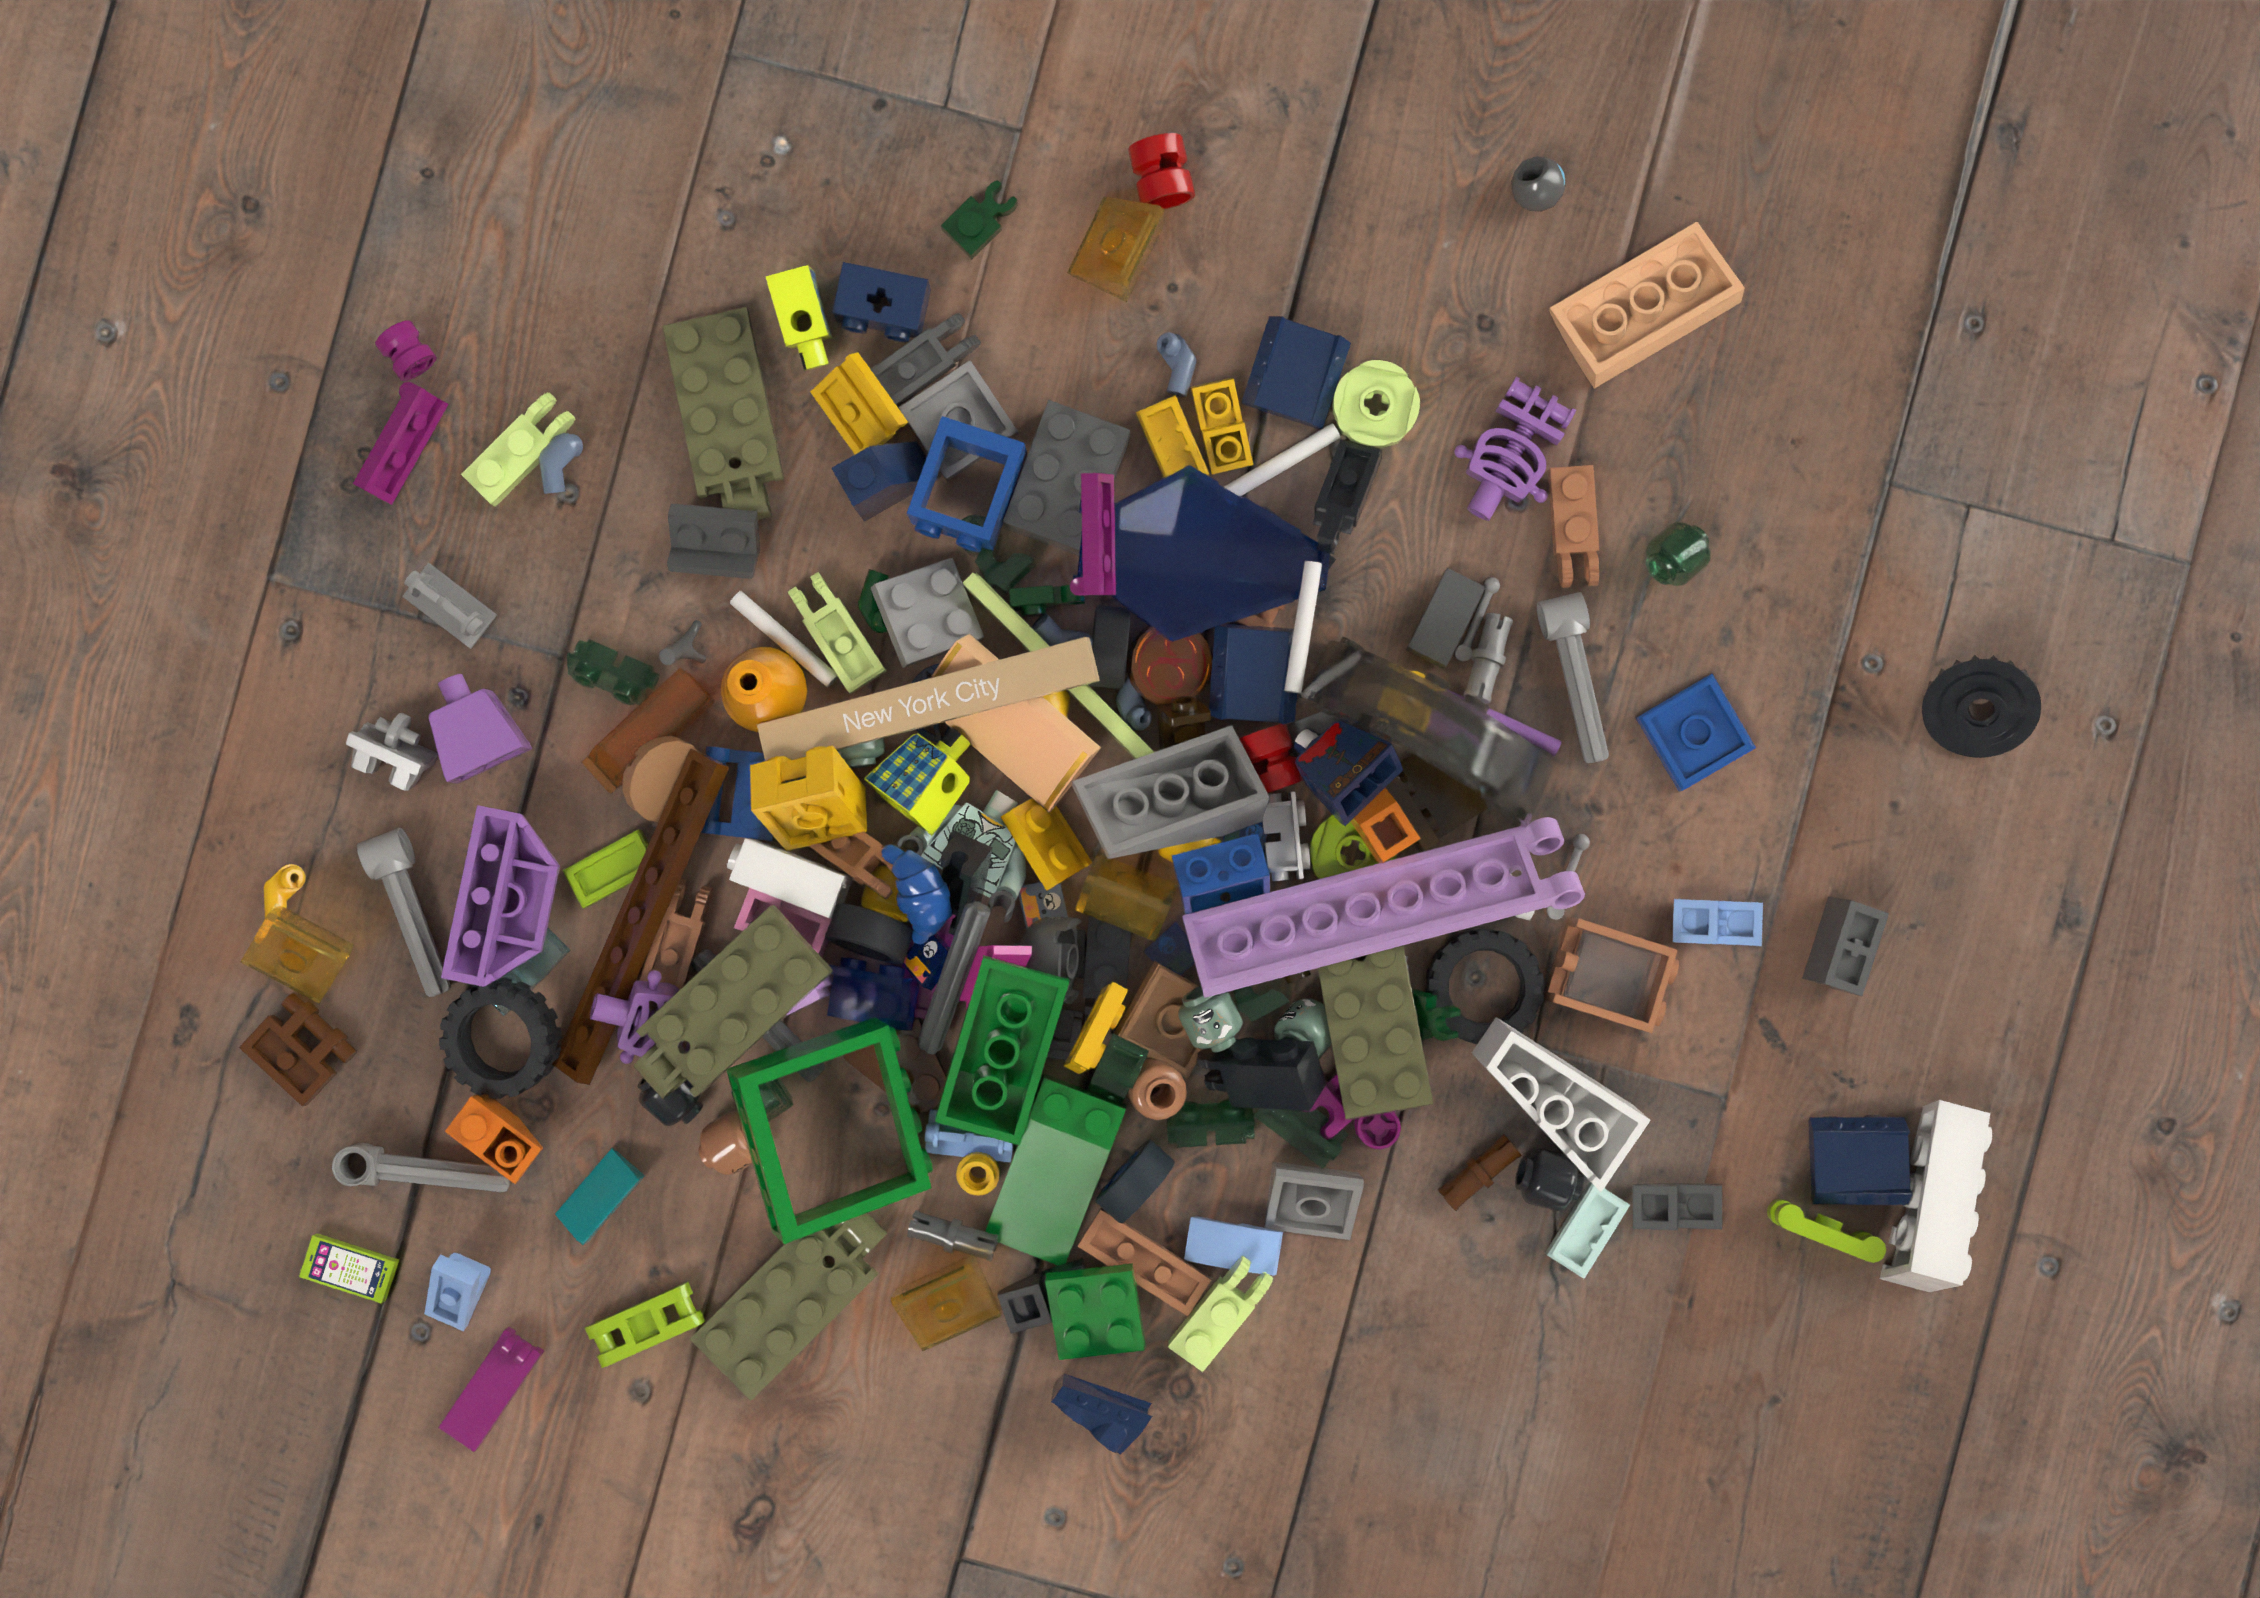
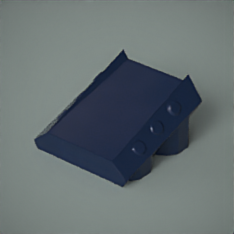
M1269 316L1241 403L1245 406L1316 429H1323L1351 342L1341 335H1333L1287 320L1283 316Z
M1215 624L1209 702L1211 716L1221 720L1237 719L1278 722L1281 724L1295 721L1297 693L1284 691L1294 629Z
M1866 1115L1865 1117L1824 1116L1809 1118L1811 1200L1813 1204L1908 1205L1912 1197L1908 1141L1910 1130L1904 1117Z
M1063 1374L1053 1385L1051 1402L1074 1422L1089 1430L1095 1439L1108 1450L1120 1455L1143 1432L1153 1417L1148 1415V1409L1152 1403L1067 1374Z

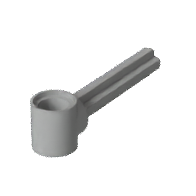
M1581 592L1539 601L1536 607L1540 629L1546 640H1556L1585 763L1603 761L1608 758L1609 753L1581 634L1586 633L1590 628L1589 613L1585 599Z
M397 828L358 843V856L366 874L371 879H375V881L382 879L426 995L433 997L447 992L451 989V984L448 979L441 978L443 963L407 871L415 863L414 850L407 834L402 828Z
M357 1143L340 1150L332 1162V1171L335 1178L346 1186H378L380 1180L504 1193L508 1191L511 1182L488 1164L384 1154L383 1147L373 1146L369 1143ZM352 1153L362 1155L366 1161V1171L362 1176L354 1174L349 1169L348 1159Z

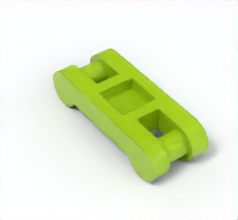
M1784 1199L1773 1200L1767 1208L1768 1218L1776 1225L1857 1258L1875 1263L1882 1260L1886 1254V1245L1882 1239L1862 1230L1855 1231L1851 1235L1842 1232V1222L1819 1213L1815 1221L1806 1218L1800 1207Z
M689 1282L679 1284L663 1293L586 1326L585 1330L589 1340L594 1339L600 1354L597 1355L601 1368L612 1365L706 1322L701 1310L695 1309L690 1298L693 1291ZM674 1303L680 1318L669 1323L663 1308ZM619 1328L625 1343L616 1346L610 1331Z

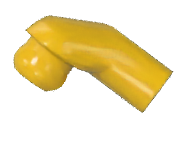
M294 864L285 865L265 882V923L287 922V900L302 888L306 880L305 872L301 867Z

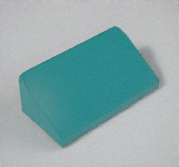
M611 1148L555 1215L580 1244L584 1245L597 1233L645 1175L618 1151Z

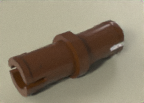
M1503 1134L1476 1159L1471 1156L1465 1161L1467 1166L1437 1190L1444 1196L1443 1198L1457 1211L1460 1206L1482 1187L1486 1186L1488 1189L1494 1184L1492 1179L1517 1158H1520L1522 1154Z

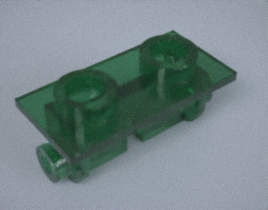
M591 639L587 642L579 640L573 654L567 653L568 675H571L577 683L587 688H594L596 686L610 692L616 700L626 705L637 704L644 708L648 707V688L653 690L660 677L659 673L654 672L653 666L626 655L619 668H617L613 664L618 657V651Z
M1229 1099L1222 1100L1219 1103L1208 1104L1185 1101L1177 1114L1167 1119L1168 1144H1177V1148L1207 1146L1208 1131H1215L1216 1145L1246 1144L1247 1139H1255L1253 1108L1232 1107Z
M1259 1108L1254 1117L1322 1169L1330 1159L1333 1161L1343 1148L1341 1146L1349 1135L1342 1129L1332 1138L1325 1139L1320 1134V1129L1328 1122V1118L1317 1109L1311 1112H1302L1301 1110Z

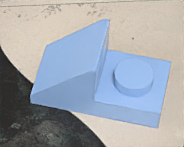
M458 1253L451 1254L449 1258L440 1254L431 1270L424 1314L464 1331L487 1283L491 1269Z

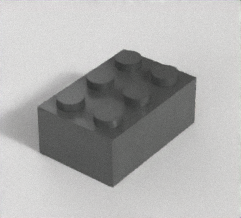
M1048 400L1003 520L1005 529L1082 557L1081 473L1113 474L1115 481L1130 441V430Z

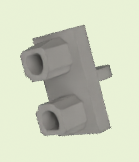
M399 713L392 722L382 717L377 720L375 725L367 722L357 733L354 731L350 732L346 741V745L354 748L351 760L352 768L364 773L373 774L379 770L381 761L391 764L393 768L388 781L391 785L404 791L414 787L422 773L435 764L438 753L418 744L421 735L409 730L411 717L404 713Z

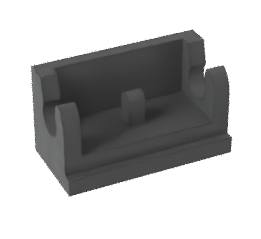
M1828 897L1802 979L1823 984L1838 991L1863 996L1889 913L1852 900Z

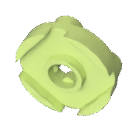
M1382 360L1364 362L1360 366L1353 368L1349 373L1347 372L1339 381L1332 402L1333 415L1338 431L1351 442L1377 449L1400 442L1412 429L1420 409L1419 393L1417 388H1414L1412 381L1407 377L1408 374L1398 365ZM1374 394L1382 395L1381 402L1388 404L1387 411H1380L1377 416L1371 415L1370 409L1364 406V399L1371 400Z

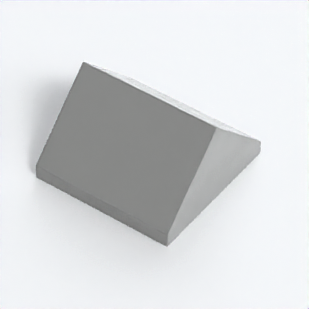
M1272 1161L1264 1228L1350 1240L1364 1179L1358 1172Z

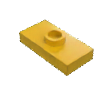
M1176 395L1136 412V417L1169 493L1209 477L1208 469Z

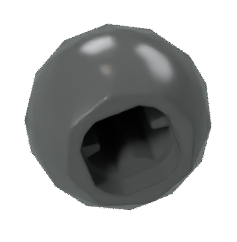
M1536 156L1522 161L1515 170L1511 180L1512 195L1515 201L1521 207L1535 212H1542L1554 207L1563 196L1566 187L1562 168L1556 161L1547 157Z

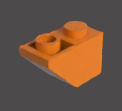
M1386 788L1351 820V823L1377 863H1384L1421 839L1397 801Z
M485 1093L481 1096L477 1094L471 1096L445 1130L448 1135L514 1184L518 1183L543 1149L518 1116L495 1099L489 1098V1095Z

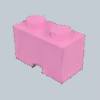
M749 888L734 926L735 929L744 931L769 906L775 905L823 958L829 942L825 938V934L832 918L824 917Z

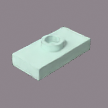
M1589 1182L1545 1254L1580 1277L1585 1278L1630 1204L1605 1188L1600 1192Z

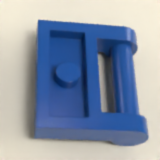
M706 746L705 754L725 765L726 762L738 763L731 823L719 822L722 784L701 833L775 841V837L751 811L750 765L765 762L764 754Z

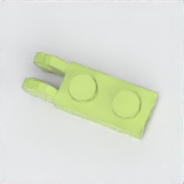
M550 392L541 395L527 409L525 415L521 414L461 474L491 505H498L539 464L540 453L555 436L566 433L576 420L569 411H566L554 419L546 428L544 434L535 426L556 404L557 400Z
M817 572L810 577L812 585L818 594L822 595L827 605L813 613L808 605L807 598L796 586L789 590L788 594L804 617L802 622L849 694H852L887 670L840 598L834 596L823 577Z
M1244 1256L1237 1260L1223 1278L1220 1276L1168 1341L1169 1349L1202 1372L1255 1309V1304L1261 1300L1273 1282V1277L1263 1272L1255 1279L1245 1293L1236 1288L1241 1279L1247 1275L1251 1266V1261Z

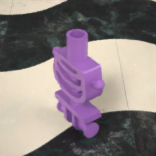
M1517 376L1505 396L1507 398L1511 396L1524 404L1523 408L1520 409L1503 399L1495 412L1519 424L1517 429L1514 431L1502 428L1489 429L1479 437L1473 450L1467 449L1465 445H1458L1454 450L1456 457L1470 459L1466 474L1481 482L1467 510L1486 521H1490L1504 495L1515 502H1520L1530 493L1537 502L1542 503L1546 501L1548 497L1547 492L1536 486V483L1546 470V459L1538 446L1530 441L1532 439L1531 436L1535 433L1557 445L1565 433L1545 423L1547 418L1549 417L1562 425L1561 428L1566 429L1576 412L1574 408L1570 410L1557 402L1558 397L1552 395L1549 401L1542 399L1538 396L1542 388L1536 385L1533 389L1520 382V378ZM1532 405L1543 410L1539 418L1529 414ZM1490 440H1503L1508 442V444H1506V448H1502L1495 445H1485V443ZM1523 451L1531 458L1534 464V472L1531 466L1521 458ZM1487 456L1499 460L1495 463L1489 460H1482L1480 457ZM1514 469H1516L1521 474L1525 481V484L1520 479V477H1518L1515 473L1512 472L1514 471Z
M650 971L647 976L648 981H635L628 1001L598 993L594 997L590 1019L619 1026L617 1031L618 1048L624 1050L620 1054V1060L625 1064L631 1063L634 1055L642 1057L656 1045L648 1035L641 1037L636 1030L680 990L673 984L660 982L661 974L659 971ZM650 1000L657 1003L656 1012L649 1010ZM688 1042L685 1051L689 1052L690 1044Z

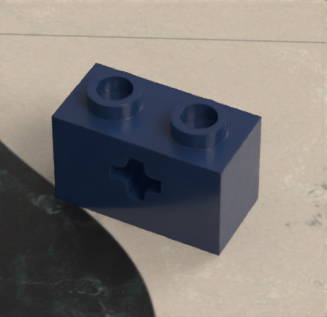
M843 262L832 313L836 321L842 323L841 328L847 331L866 334L867 329L883 331V336L887 339L909 342L910 337L915 338L923 331L931 287L928 279ZM886 297L891 307L883 306L881 313H876L873 304H879L881 298Z

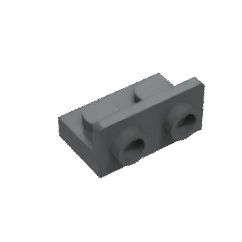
M682 504L670 505L668 523L671 550L667 560L668 571L747 579L754 577L760 553L757 511Z

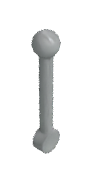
M1489 577L1484 581L1485 592L1462 645L1455 649L1454 654L1459 661L1464 662L1471 658V645L1492 595L1500 589V582L1494 577Z
M1578 834L1574 837L1573 846L1575 848L1566 871L1575 872L1582 851L1589 847L1590 840L1585 834ZM1552 906L1546 909L1547 915L1555 920L1562 918L1565 912L1564 909H1555Z

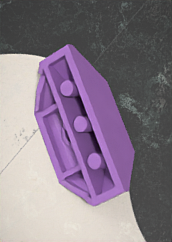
M477 805L441 974L443 979L486 987L543 951L560 865L523 814Z

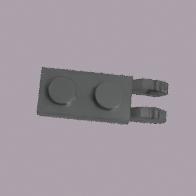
M960 313L952 315L932 330L928 328L871 369L897 407L955 367L956 362L964 359L981 345L980 340L975 334L966 337L948 352L939 342L956 333L963 326L965 319Z

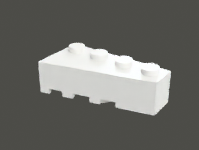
M1497 1017L1472 1052L1477 1060L1600 1192L1605 1188L1651 1121L1633 1104Z
M1942 1100L1923 1106L1910 1157V1163L1917 1166L1916 1172L1910 1174L1912 1197L1908 1205H1903L1906 1207V1211L1898 1227H1892L1889 1243L1895 1245L1896 1250L1892 1266L1883 1264L1879 1279L1926 1292H1933L1962 1286L1963 1281L1968 1278L1972 1265L1971 1256L1968 1255L1969 1242L1977 1230L1979 1221L1978 1213L1975 1212L1976 1199L1984 1187L1986 1177L1985 1170L1981 1169L1983 1156L1992 1140V1129L1988 1127L1990 1113Z

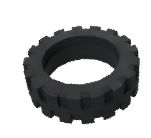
M1492 929L1468 930L1447 940L1446 944L1434 954L1430 968L1428 967L1426 973L1427 988H1425V992L1437 995L1436 1008L1453 1005L1449 995V978L1454 966L1464 956L1476 951H1494L1505 956L1514 965L1520 979V994L1516 1004L1500 1020L1523 1033L1524 1029L1536 1019V1012L1539 1006H1542L1544 994H1542L1544 977L1543 973H1540L1538 966L1540 964L1535 955L1519 939L1514 938L1508 933ZM1461 1013L1460 1016L1445 1019L1446 1026L1450 1030L1459 1032L1458 1038L1473 1044L1479 1043L1492 1022H1474L1465 1018Z
M501 978L486 987L477 985L459 995L460 997L454 1000L447 1008L448 1016L442 1018L440 1029L444 1031L443 1036L439 1038L440 1050H445L446 1058L443 1059L448 1070L452 1068L457 1074L454 1077L456 1081L462 1086L467 1084L472 1087L470 1091L480 1096L484 1093L490 1094L489 1098L501 1099L506 1095H509V1098L515 1097L535 1086L554 1068L552 1065L553 1061L559 1058L561 1047L557 1046L558 1041L562 1039L561 1027H556L555 1020L558 1018L553 1007L549 1009L545 1004L547 1000L545 996L540 992L534 993L531 991V986L527 983L520 981L515 984L512 983V979ZM490 1004L502 1005L515 1012L526 1024L531 1038L530 1056L520 1070L514 1072L498 1071L487 1065L476 1053L471 1039V1023L476 1012L483 1006Z

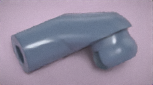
M1166 332L1158 338L1156 345L1158 352L1172 370L1166 392L1178 397H1187L1197 360L1186 341L1180 335Z
M569 433L559 434L541 451L539 463L544 494L566 491L563 468L575 456L578 457L583 450L582 440L577 435Z
M1048 614L1039 617L1032 625V629L1049 646L1083 637H1090L1091 646L1093 643L1092 637L1083 631L1061 629Z
M1127 676L1123 688L1116 695L1115 702L1121 719L1132 730H1144L1151 724L1152 715L1147 710L1142 695L1133 688L1129 676Z

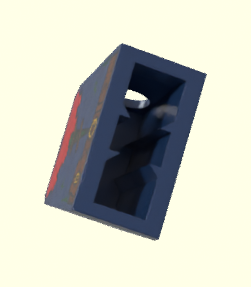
M1342 721L1333 722L1321 735L1311 729H1305L1297 736L1294 743L1295 750L1300 753L1296 758L1295 764L1305 784L1344 826L1358 815L1403 771L1395 749L1390 742Z

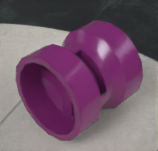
M410 320L398 322L389 327L375 341V345L384 357L391 358L393 362L392 369L401 381H409L420 376L437 359L432 349L418 340L419 331Z
M1395 1112L1356 1118L1353 1123L1357 1136L1365 1145L1372 1149L1381 1150L1389 1148L1400 1136V1120Z

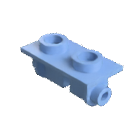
M930 1109L929 1122L925 1132V1149L927 1153L964 1157L972 1152H983L992 1156L996 1161L1011 1163L1013 1143L935 1122L937 1110Z

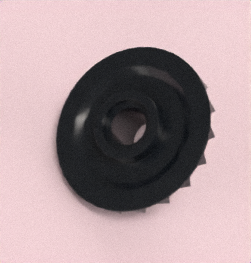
M1974 655L1971 660L1960 662L1956 659L1952 667L1946 670L1940 669L1938 676L1933 681H1929L1927 691L1922 699L1923 722L1930 736L1948 751L1973 758L1997 756L2018 747L2033 733L2041 715V697L2036 682L2032 681L2026 669L2020 670L2014 665L2012 660L2007 663L1999 661L1994 655L1990 659H1979ZM1978 699L1989 700L1983 704L1973 703V701Z

